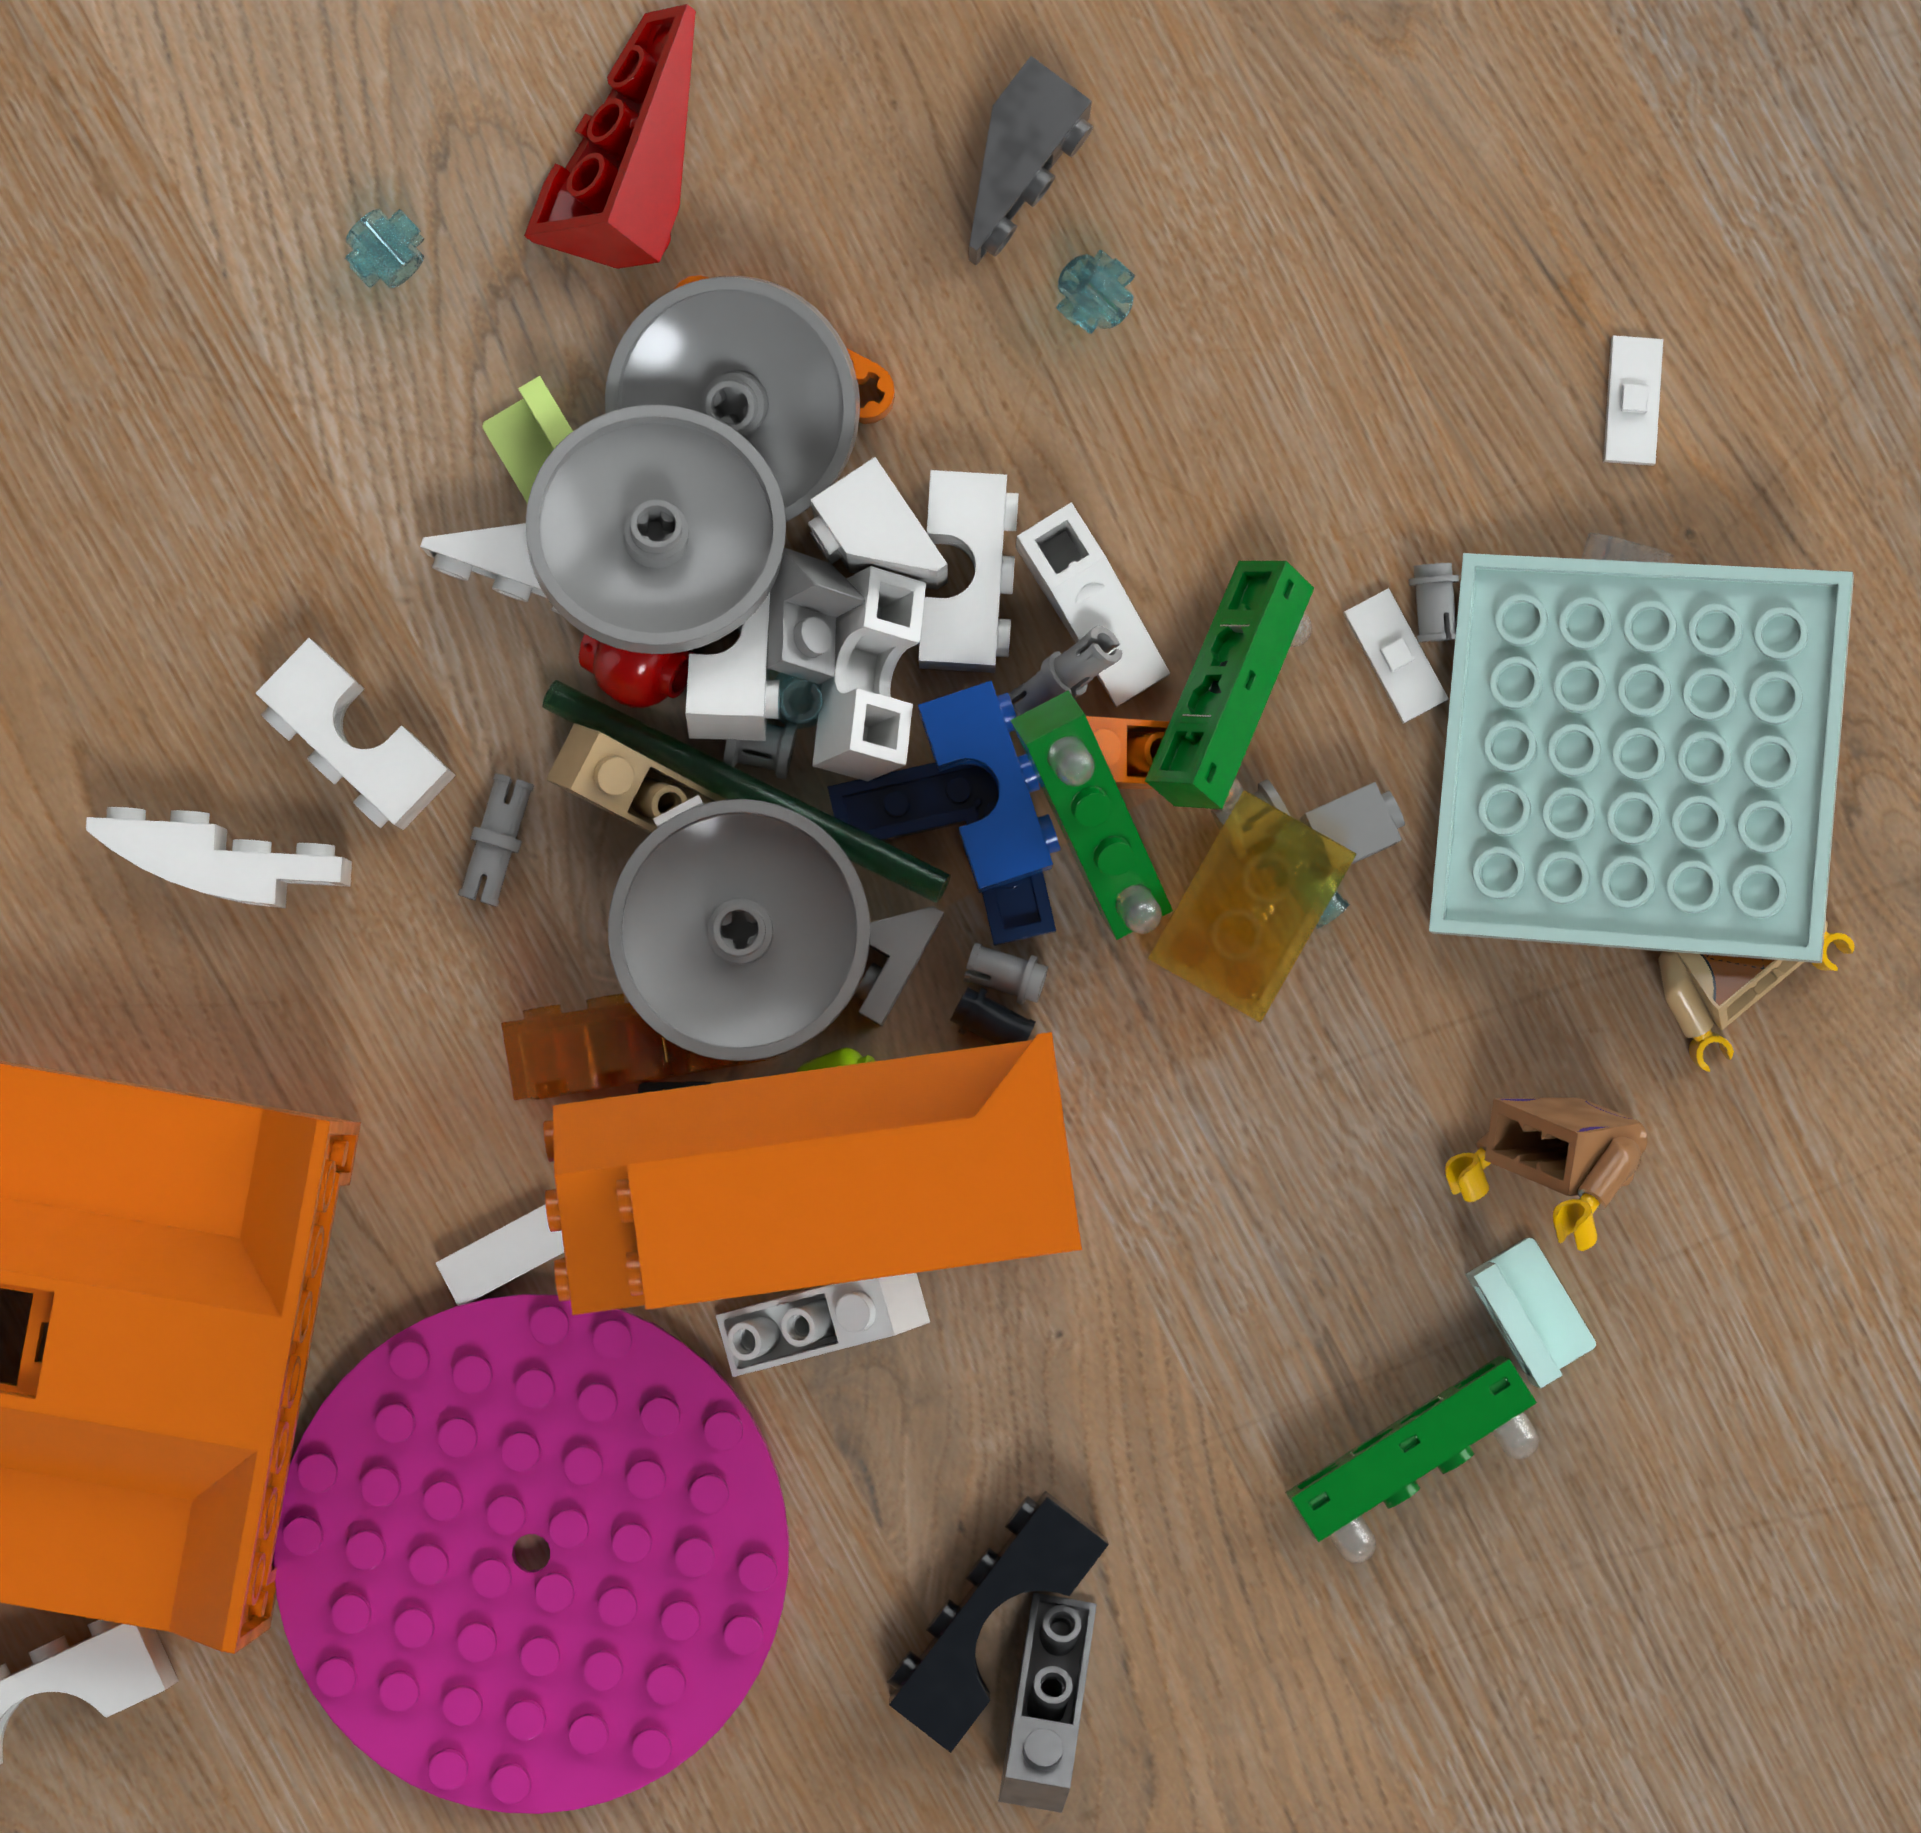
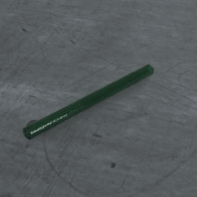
M555 680L551 684L544 697L542 705L544 709L572 723L599 731L727 800L748 799L764 801L799 813L829 834L846 853L850 861L928 900L938 903L947 889L951 874L559 680Z

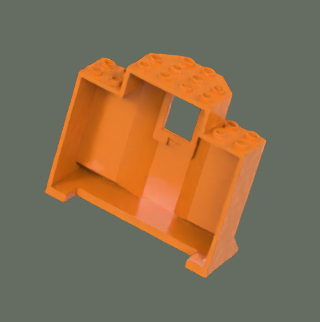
M1052 1032L1037 1034L1033 1040L552 1105L553 1120L544 1121L543 1123L547 1158L549 1162H554L556 1189L545 1190L547 1220L551 1232L562 1231L565 1254L564 1258L554 1260L555 1283L559 1301L571 1300L572 1315L644 1305L645 1310L1082 1250Z
M0 1061V1288L33 1294L17 1385L0 1382V1603L168 1631L218 1651L232 1654L237 1653L271 1628L276 1600L275 1578L277 1567H274L272 1563L339 1187L350 1185L361 1122ZM44 1323H49L42 1362H39L38 1356Z

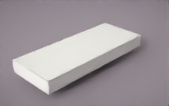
M1615 335L1611 337L1603 462L1650 466L1656 464L1663 339Z
M1389 588L1344 611L1343 614L1403 724L1449 700Z
M543 1205L436 1262V1265L458 1306L468 1304L564 1253L562 1231H550L546 1205Z

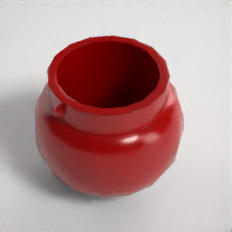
M584 633L578 658L580 666L594 675L597 685L611 698L632 708H646L661 703L667 697L676 698L686 689L689 654L696 653L692 652V650L670 654L631 652L601 643Z

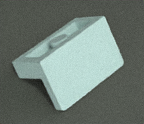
M1533 1238L1523 1239L1465 1274L1531 1385L1538 1388L1546 1386L1562 1376L1559 1369L1595 1348V1339Z

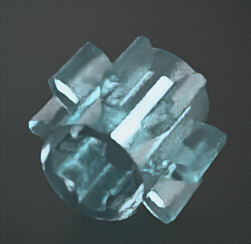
M375 209L364 215L347 234L346 243L353 251L345 259L350 263L349 267L369 288L373 287L379 279L389 288H395L407 281L421 266L424 255L416 247L424 241V238L419 234L421 230L401 209L395 212L390 219L380 209Z
M1099 250L1095 257L1088 254L1077 256L1060 273L1058 289L1065 298L1059 302L1056 308L1074 325H1080L1088 334H1092L1097 326L1101 329L1113 328L1127 317L1132 308L1134 297L1125 286L1132 282L1135 275L1117 258L1112 259L1103 250Z

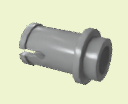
M1452 563L1414 566L1415 578L1409 579V586H1415L1418 642L1455 640L1456 616L1453 583L1459 582V575H1453Z
M975 942L966 966L968 971L966 970L963 981L976 983L1017 996V1003L1021 1005L1025 1003V1000L1037 1003L1046 980L1048 966L1037 963L1038 957L1031 955L1030 959L1026 960L984 947L982 944Z

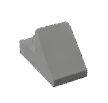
M784 548L780 571L770 591L768 669L816 684H821L834 677L836 617L862 605L864 597L831 563Z
M931 906L870 923L869 947L888 957V960L883 968L872 963L854 995L864 1001L859 1010L860 1015L883 1026L943 919L944 912Z

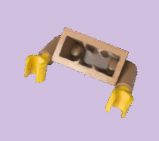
M1494 1098L1489 1131L1475 1143L1478 1150L1475 1153H1462L1451 1157L1446 1163L1445 1175L1452 1194L1456 1195L1461 1192L1466 1202L1477 1201L1488 1193L1489 1183L1484 1169L1491 1163L1566 1196L1579 1195L1580 1199L1567 1200L1555 1207L1553 1223L1558 1243H1563L1566 1237L1574 1232L1577 1249L1585 1251L1594 1246L1597 1241L1598 1235L1593 1213L1596 1209L1605 1210L1620 1187L1628 1186L1631 1183L1634 1173L1639 1167L1641 1155L1647 1146V1133L1642 1123L1638 1120L1581 1098Z

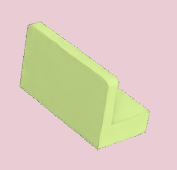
M541 376L518 388L523 397L522 400L484 421L482 425L483 430L527 504L532 485L543 463L555 447L573 432Z

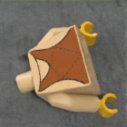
M1825 921L1822 963L1811 964L1819 970L1838 971V967L1827 957L1828 945L1833 942L1842 953L1852 954L1854 942L1846 934L1828 933V922ZM1662 951L1658 960L1664 997L1684 1035L1688 1038H1693L1689 1045L1691 1060L1701 1069L1711 1072L1709 1066L1704 1062L1703 1051L1708 1044L1718 1042L1725 1058L1731 1060L1734 1053L1732 1044L1726 1038L1711 1031L1714 1022L1723 1030L1804 962Z

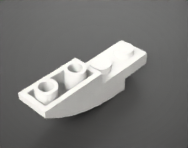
M107 807L106 818L87 817L86 830L136 866L172 883L217 898L250 905L286 908L287 883L351 886L352 861L344 857L335 856V845L297 843L296 854L271 853L272 842L234 839L232 851L226 850L227 829L216 824H209L210 813L172 810L170 822L145 820L146 810Z

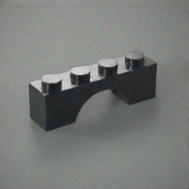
M1047 1491L1043 1493L1037 1502L1029 1496L1023 1500L1005 1525V1528L1013 1534L999 1553H995L990 1548L986 1549L965 1578L973 1584V1587L961 1603L957 1605L949 1599L943 1605L926 1629V1631L934 1636L932 1641L919 1657L909 1651L887 1680V1683L895 1688L890 1695L889 1706L950 1753L990 1702V1691L982 1679L975 1657L978 1636L990 1614L1008 1599L1022 1593L1049 1591L1070 1596L1109 1545L1104 1535Z

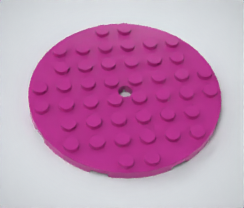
M518 1294L488 1298L459 1305L415 1323L395 1334L369 1353L334 1388L304 1432L289 1466L274 1550L273 1565L277 1567L275 1578L276 1596L284 1632L296 1664L311 1692L330 1719L355 1746L381 1767L408 1784L445 1800L472 1808L503 1813L543 1814L576 1810L605 1803L641 1789L668 1774L694 1755L723 1727L742 1703L759 1675L775 1638L784 1607L789 1575L790 1538L779 1474L765 1438L752 1414L732 1386L705 1358L700 1357L681 1340L664 1331L665 1329L624 1309L572 1315L571 1300L560 1302L558 1295ZM527 1534H536L548 1543L550 1559L545 1567L529 1571L517 1561L514 1546L520 1537Z

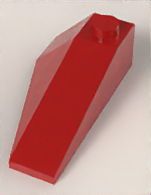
M684 4L644 14L607 76L608 84L613 88L609 96L593 116L584 114L575 129V132L583 137L567 166L564 168L555 163L544 181L524 234L531 242L616 269L660 263L663 253L670 244L671 230L680 208L696 11L691 6Z

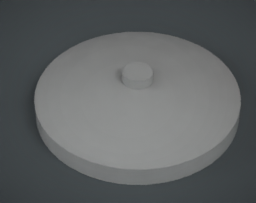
M745 276L706 278L673 289L655 300L632 322L623 335L611 361L606 381L605 414L640 405L677 406L709 415L741 434L754 446L770 467L783 498L786 522L810 508V499L836 482L849 460L858 432L860 417L858 381L850 355L839 334L820 311L803 297L785 287L759 278Z
M668 405L627 407L598 416L581 425L562 440L547 457L532 485L528 500L526 537L529 559L540 588L549 602L568 622L586 635L601 643L631 652L646 654L684 652L703 647L730 634L745 623L767 598L780 571L784 555L786 514L783 498L778 483L764 458L749 441L725 423L709 415L682 407Z
M748 799L722 800L696 806L674 816L654 830L638 846L626 863L614 889L609 911L608 943L614 971L624 994L641 1018L656 1032L681 1048L701 1056L727 1061H754L785 1054L804 1045L828 1028L842 1013L859 986L865 970L870 945V916L864 889L854 866L837 842L821 827L799 813L780 805Z

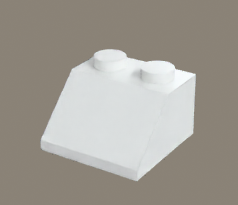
M876 457L810 499L814 519L808 522L812 530L810 534L829 563L833 564L841 559L848 571L854 574L870 566L925 582L926 588L935 590L948 583L947 562Z

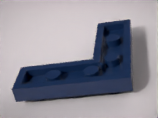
M935 762L889 772L870 781L858 779L827 786L842 850L962 823L968 825L988 816L995 808L999 798L998 788L994 779L984 769L974 765H960L938 772ZM1043 872L982 892L994 946L1056 932Z

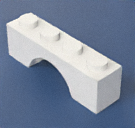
M96 1620L87 1625L92 1637L72 1646H69L65 1635L28 1652L33 1664L12 1674L6 1663L0 1665V1765L3 1763V1738L7 1723L19 1704L31 1695L44 1692L71 1694L90 1703L107 1718L165 1691L178 1682L156 1630Z

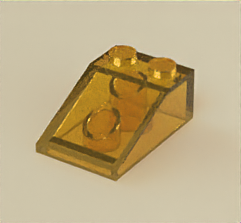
M1243 790L1145 960L1255 1023H1261L1357 854Z

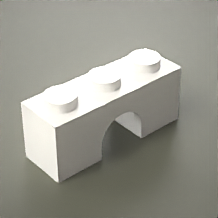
M930 471L927 534L934 544L952 545L964 551L974 565L975 575L968 588L954 597H925L919 646V668L995 673L996 657H1009L1011 619H999L998 616L1000 594L1013 593L1015 556H1003L1002 551L1004 531H1016L1019 493H1006L1007 475Z
M872 566L847 578L851 585L864 597V603L836 617L835 672L833 678L822 683L812 764L813 767L864 781L873 780L906 766L913 704L891 698V680L894 669L902 654L910 647L920 643L926 590L925 582Z
M770 592L757 611L745 623L735 629L740 634V637L731 648L718 654H689L685 712L689 738L766 741L767 718L779 719L780 680H769L770 669L767 668Z
M308 638L256 692L269 706L261 715L288 741L298 733L315 750L307 759L333 784H336L344 777L361 793L353 803L378 827L382 828L389 820L395 826L404 830L456 775L402 725L388 740L375 748L358 749L352 747L343 731V718L348 706L364 688L318 644Z

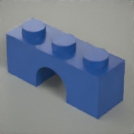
M991 680L918 704V712L938 772L960 765H974L988 772L998 788L999 798L993 811L982 820L959 827V835L978 892L981 893L1052 869L1053 862L1050 854L1061 851L1049 814L1037 817L1030 793L1040 790L1038 779L1026 754L1017 756L1009 732L1015 731L1010 720L1017 717L1009 693L997 696Z

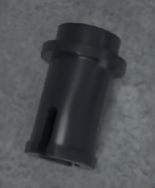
M969 987L966 988L950 1018V1021L960 1026L958 1030L960 1034L964 1035L968 1030L995 1045L1028 1040L1036 1021L1027 1019L986 997L987 990L983 987L979 992Z

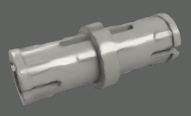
M1096 626L1067 651H1064L1062 654L1060 651H1056L1042 662L1041 670L1035 676L1009 693L1012 703L1022 698L1013 705L1016 716L1068 690L1074 699L1085 693L1088 686L1087 683L1121 659L1122 650L1115 649L1110 654H1107L1120 645L1115 635L1107 628Z
M495 773L493 777L494 783L481 827H474L470 839L476 841L458 895L476 901L482 878L487 876L480 902L498 907V899L512 852L519 853L522 841L516 839L534 785L517 779L509 804H505L512 779L509 776Z

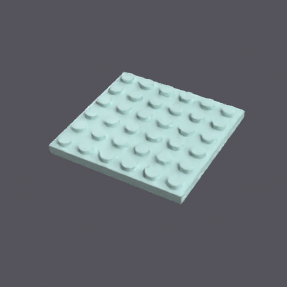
M1463 553L1429 932L1443 935L1822 963L1854 582L1853 572Z

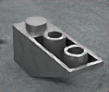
M1032 56L1026 61L992 107L969 244V261L976 266L987 251L994 257L1002 251L1017 229V225L1011 222L1013 217L1025 202L1034 207L1042 199L1055 179V175L1049 172V170L1063 152L1069 157H1073L1093 129V126L1087 122L1090 118L1092 101Z
M1033 1593L998 1802L1060 1813L1063 1811L1071 1787L1096 1603Z

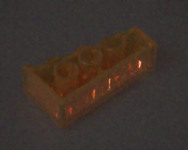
M624 994L587 999V1009L562 1013L561 1004L527 1009L523 1011L524 1019L501 1023L514 1101L531 1102L779 1059V1056L754 1061H727L701 1056L683 1049L664 1038L649 1026L630 1002L625 1003Z

